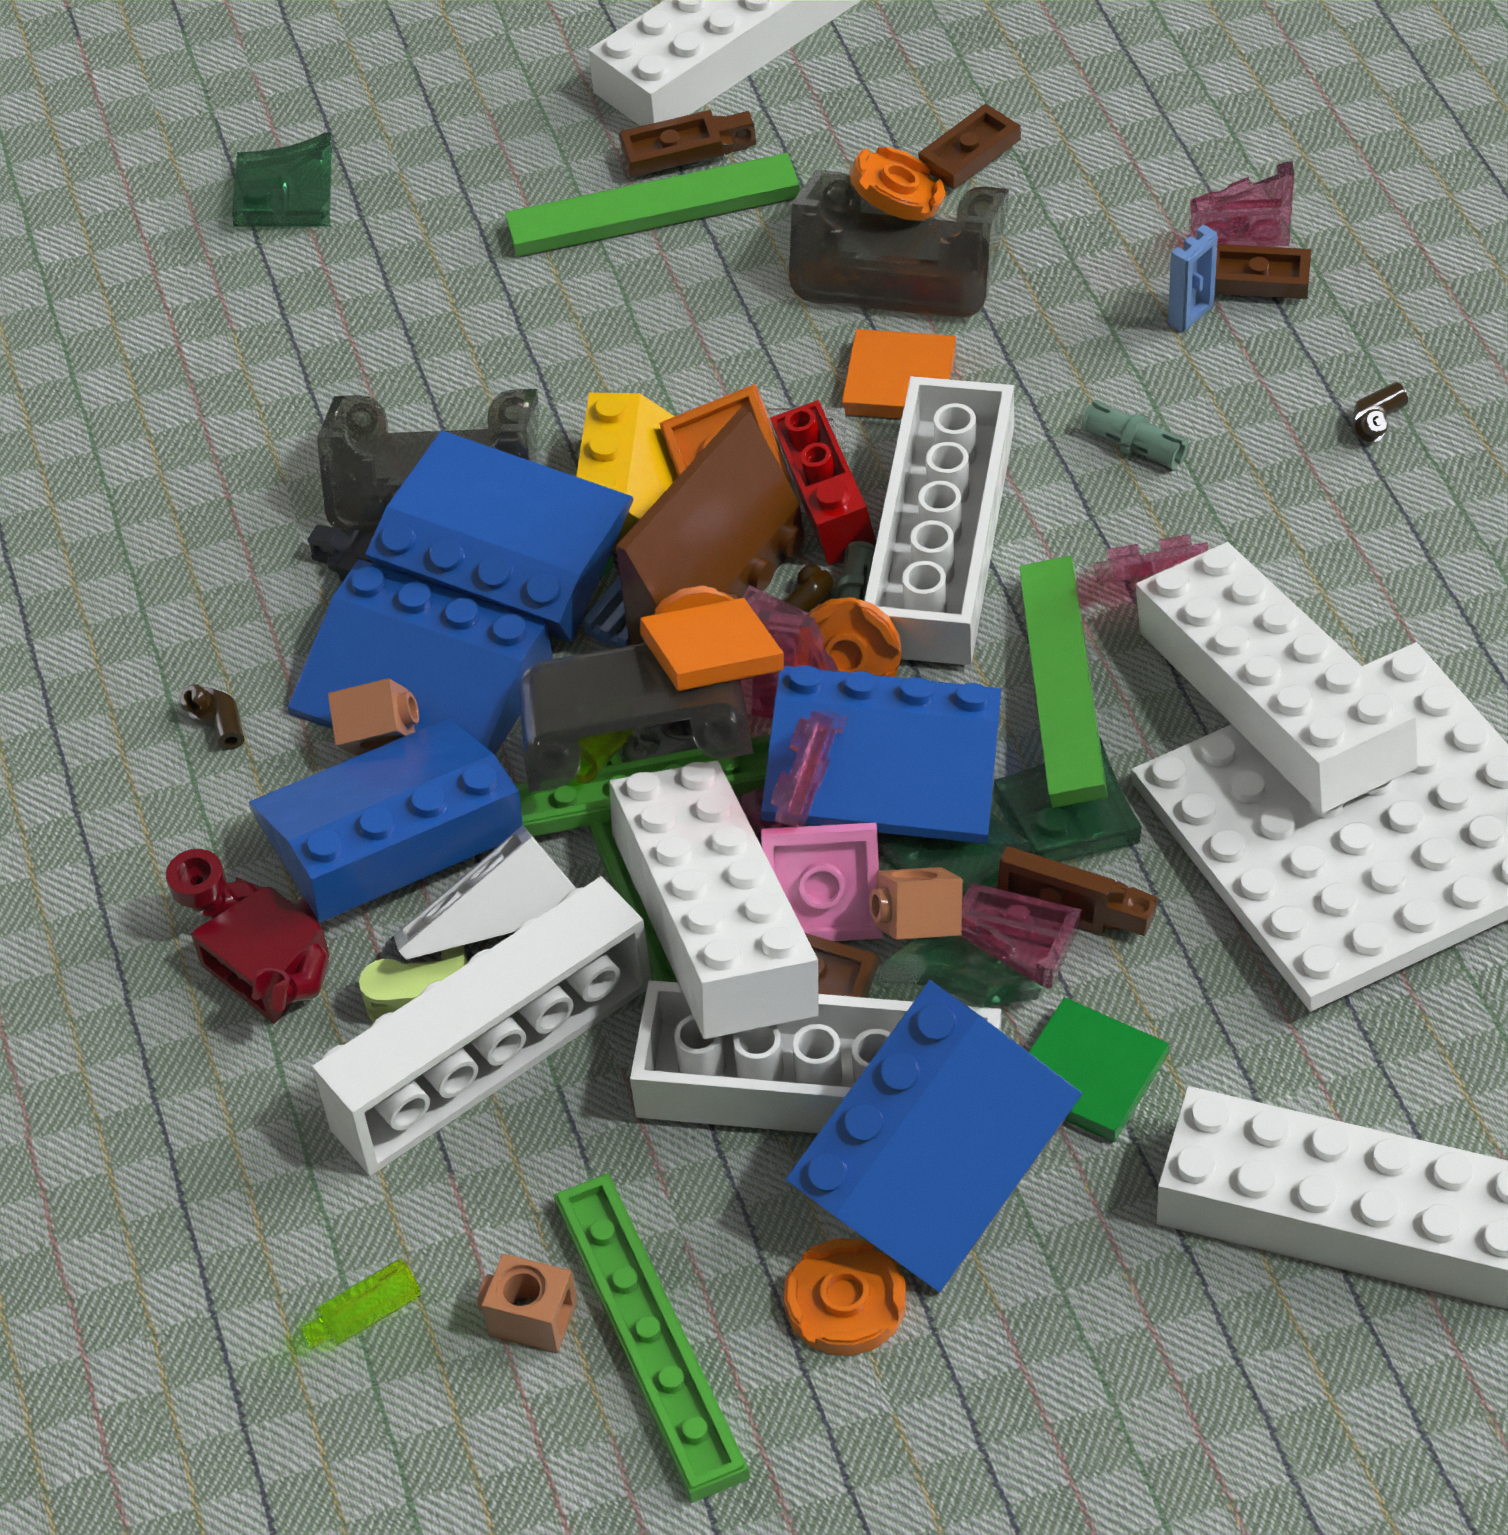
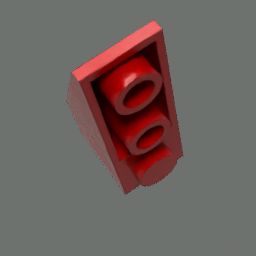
M819 400L771 417L770 420L828 566L844 560V550L851 542L865 541L876 547V540L867 506Z

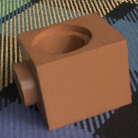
M390 678L328 693L335 745L355 756L414 733V724L419 722V709L414 695L407 688Z
M942 867L877 871V885L871 891L869 902L871 917L876 923V928L896 940L960 936L962 931L963 879Z
M502 1253L494 1275L487 1274L484 1277L478 1294L477 1305L478 1309L483 1311L488 1335L558 1353L578 1303L572 1270ZM524 1298H533V1299H536V1300H534L532 1303H530V1304H528V1305H524V1306H516V1305H513L515 1302H517V1301L520 1300V1299H524Z

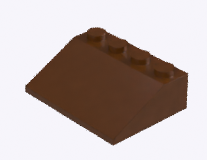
M743 407L736 412L616 545L630 652L646 660L648 659L645 651V642L640 634V618L654 615V610L664 598L683 588L707 586L716 588L718 592L730 595L734 599L745 598L749 602L758 591L762 592L768 587L777 568L787 557H793L803 543L805 532L802 528L800 502L752 413Z

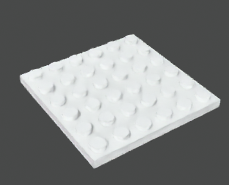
M1417 642L1362 666L1416 717L1417 768L1321 814L1232 724L1131 769L1133 786L1310 1012L1508 920V744Z

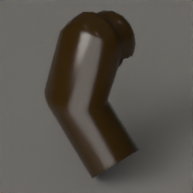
M1394 382L1356 402L1352 427L1355 434L1361 440L1376 442L1384 436L1389 425V421H1386L1387 415L1408 404V395L1404 387L1400 383Z
M810 564L800 570L796 580L799 587L773 612L776 619L790 632L804 620L813 608L819 606L833 590L834 583L831 574L827 570H821L817 565Z
M191 684L182 691L180 695L181 708L188 712L189 716L196 721L215 728L220 748L232 750L244 743L245 739L238 707L233 697L222 691L202 687L198 684Z

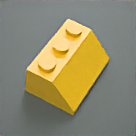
M589 392L576 477L633 497V503L612 551H617L616 545L678 478L659 425L660 422L675 416L640 393Z

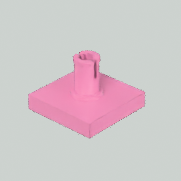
M876 823L761 829L762 849L804 933L831 941L883 939L882 931L876 928V923L871 917L869 905L870 894L876 888L877 871H879Z

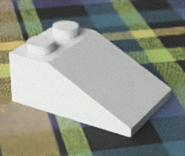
M522 825L393 936L398 951L407 960L516 932L527 920L538 918L561 903L576 887Z

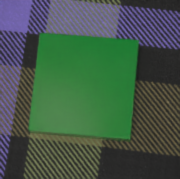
M1064 997L1029 1053L1083 1093L1065 1118V1121L1115 1143L1169 1055V1043Z

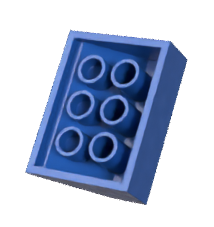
M441 430L387 505L366 551V556L373 564L545 621L548 625L549 635L572 643L634 499L631 495Z
M358 559L332 596L288 704V712L296 717L333 729L328 693L390 678L407 688L416 699L419 709V722L414 724L415 732L451 718L495 755L554 664L548 625L545 621Z
M784 666V670L779 671L761 820L813 826L876 823L877 832L987 844L1001 688L985 687L977 683L956 684L936 682L920 677L907 679L878 676L863 671L849 673L820 670L812 666Z
M447 718L249 801L250 810L319 923L494 848L523 825L519 790L494 753L451 718Z
M929 980L785 1180L941 1293L1083 1093L978 1013Z

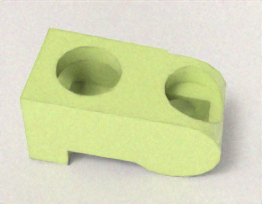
M465 946L442 950L440 961L402 964L394 959H380L367 965L359 978L367 1016L372 1022H375L382 1015L395 1012L418 997L431 983L444 980L468 964Z

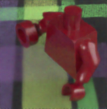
M189 849L179 853L170 861L166 869V881L173 899L180 905L197 911L199 915L211 918V920L191 933L201 967L273 1024L285 1014L294 1002L312 999L319 995L330 956L325 935L320 926L325 921L319 923L303 896L293 904L272 887H261L238 877L233 883H226L223 866L218 856L208 850Z

